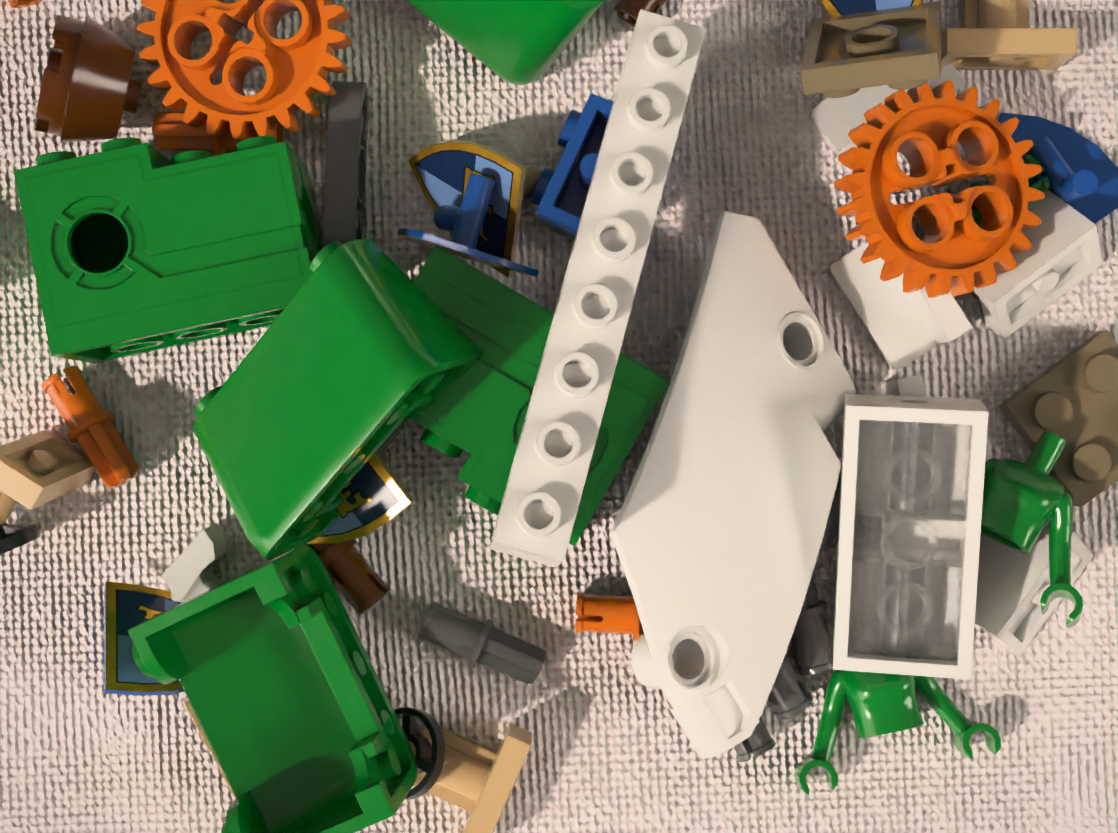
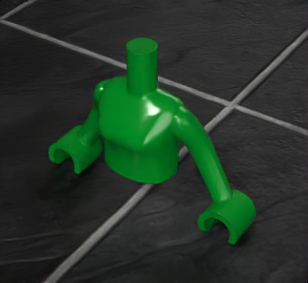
M1043 431L1025 463L1007 458L1001 460L992 458L985 462L981 533L1013 550L1029 554L1042 529L1052 519L1048 542L1050 586L1042 593L1040 600L1041 611L1044 615L1048 610L1049 604L1056 598L1064 597L1069 599L1075 605L1066 622V627L1069 628L1075 626L1081 620L1083 614L1082 597L1078 590L1071 586L1073 502L1070 494L1065 492L1063 485L1049 475L1067 442L1052 432Z
M835 670L828 682L823 711L811 757L803 759L797 765L795 780L798 787L809 795V787L806 783L807 772L815 766H821L826 772V781L830 789L834 790L837 786L838 775L835 768L829 762L844 712L845 696L852 709L857 737L878 736L923 725L924 721L916 694L917 689L924 700L955 732V746L966 758H973L969 740L974 732L978 730L983 732L986 746L993 754L999 752L1001 738L992 726L967 719L941 689L934 677Z

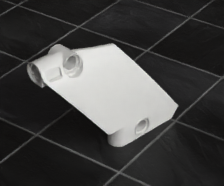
M723 211L718 215L698 295L666 396L627 497L610 532L631 589L644 632L634 643L631 653V666L635 677L644 686L663 691L669 701V709L698 755L703 758L715 757L735 747L752 736L756 725L760 722V716L783 663L807 594L841 469V462L823 430L844 413L845 394H856V388L849 373L760 219L729 211ZM673 652H674V654H675V664H674V666H673V662H672Z

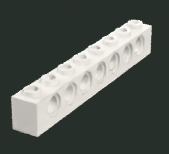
M640 9L626 53L489 546L491 550L552 567H558L564 562L706 28Z

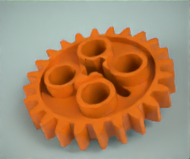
M141 0V3L155 12L156 15L155 21L138 24L137 31L154 39L155 44L140 51L139 57L150 64L161 66L147 79L149 84L159 89L171 88L162 103L174 111L186 107L182 121L192 127L198 128L207 120V134L222 139L230 126L232 137L238 142L250 138L252 126L255 127L259 136L274 137V122L277 121L286 129L295 133L299 131L295 112L302 109L316 118L320 115L318 107L312 99L317 92L330 97L336 96L337 92L333 86L325 80L328 72L347 73L348 67L333 55L335 49L352 46V40L345 33L335 30L334 26L350 19V13L341 5H329L334 0H238L234 3H225V0ZM300 11L302 14V24L299 31L291 38L279 39L277 26L280 19L287 13ZM242 27L255 33L249 44L236 38L238 31ZM210 31L212 45L209 52L204 57L193 60L191 57V44L198 34ZM257 66H264L267 72V80L264 87L259 93L246 96L243 90V81L246 74ZM222 72V82L214 85V76Z
M948 80L933 89L926 82L919 87L907 90V93L902 89L896 91L884 99V104L879 103L864 113L867 124L862 123L848 133V136L857 147H852L839 154L838 160L853 171L852 174L846 175L834 182V187L851 193L852 199L851 202L836 209L837 214L855 216L858 223L845 237L847 241L865 237L869 245L860 259L862 263L882 258L885 262L881 270L880 279L885 282L903 274V292L905 293L921 290L925 286L928 298L946 295L949 293V290L953 297L974 292V286L978 289L992 285L997 282L996 274L1014 270L1017 267L1012 254L1029 250L1032 247L1029 239L1021 231L1041 225L1042 220L1027 209L1028 204L1045 198L1044 192L1029 187L1028 178L1043 171L1042 166L1024 164L1022 158L1034 143L1032 140H1023L1015 143L1011 137L1019 123L1017 117L1003 123L996 120L1000 106L998 99L977 107L978 90L974 86L957 94V96L953 82ZM957 142H959L966 151L967 163L960 157L958 153ZM897 152L902 153L907 159L910 167L909 175L900 169L897 162ZM978 176H987L990 181L989 185L970 187L952 195L946 192L898 205L892 204L889 199L890 194L911 193L928 185L934 188L946 186ZM972 205L979 211L981 227L975 223L972 217ZM913 216H915L923 226V241H921L913 231Z

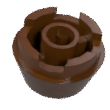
M58 14L52 33V39L55 40L54 47H51L47 67L44 69L35 130L60 136V143L117 139L122 112L136 115L143 78L131 75L136 47L87 15L85 21Z

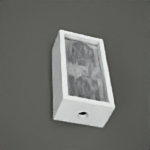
M845 394L833 631V670L971 680L989 414L980 399Z

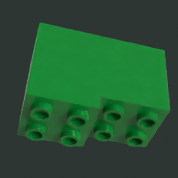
M259 136L242 140L236 144L237 151L212 156L209 150H192L178 153L172 156L171 160L148 143H141L139 138H118L102 143L100 145L101 152L77 157L76 153L71 151L51 152L36 157V166L14 170L51 356L95 364L270 327L313 274L309 268L314 257L323 249L322 231L308 166L285 141L277 143L276 138L273 136Z
M435 245L414 283L482 353L460 377L456 378L448 369L443 371L444 378L432 390L435 396L427 405L413 409L400 425L405 426L409 418L422 425L426 429L420 439L451 458H459L463 451L470 453L471 455L457 477L470 485L464 496L498 515L554 313ZM621 352L569 541L573 546L576 545L670 383L666 378Z

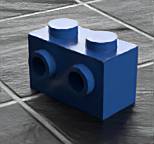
M593 93L590 94L582 113L574 109L571 110L557 142V145L565 148L555 171L545 167L530 200V203L538 206L536 210V222L538 225L573 241L576 237L613 104Z

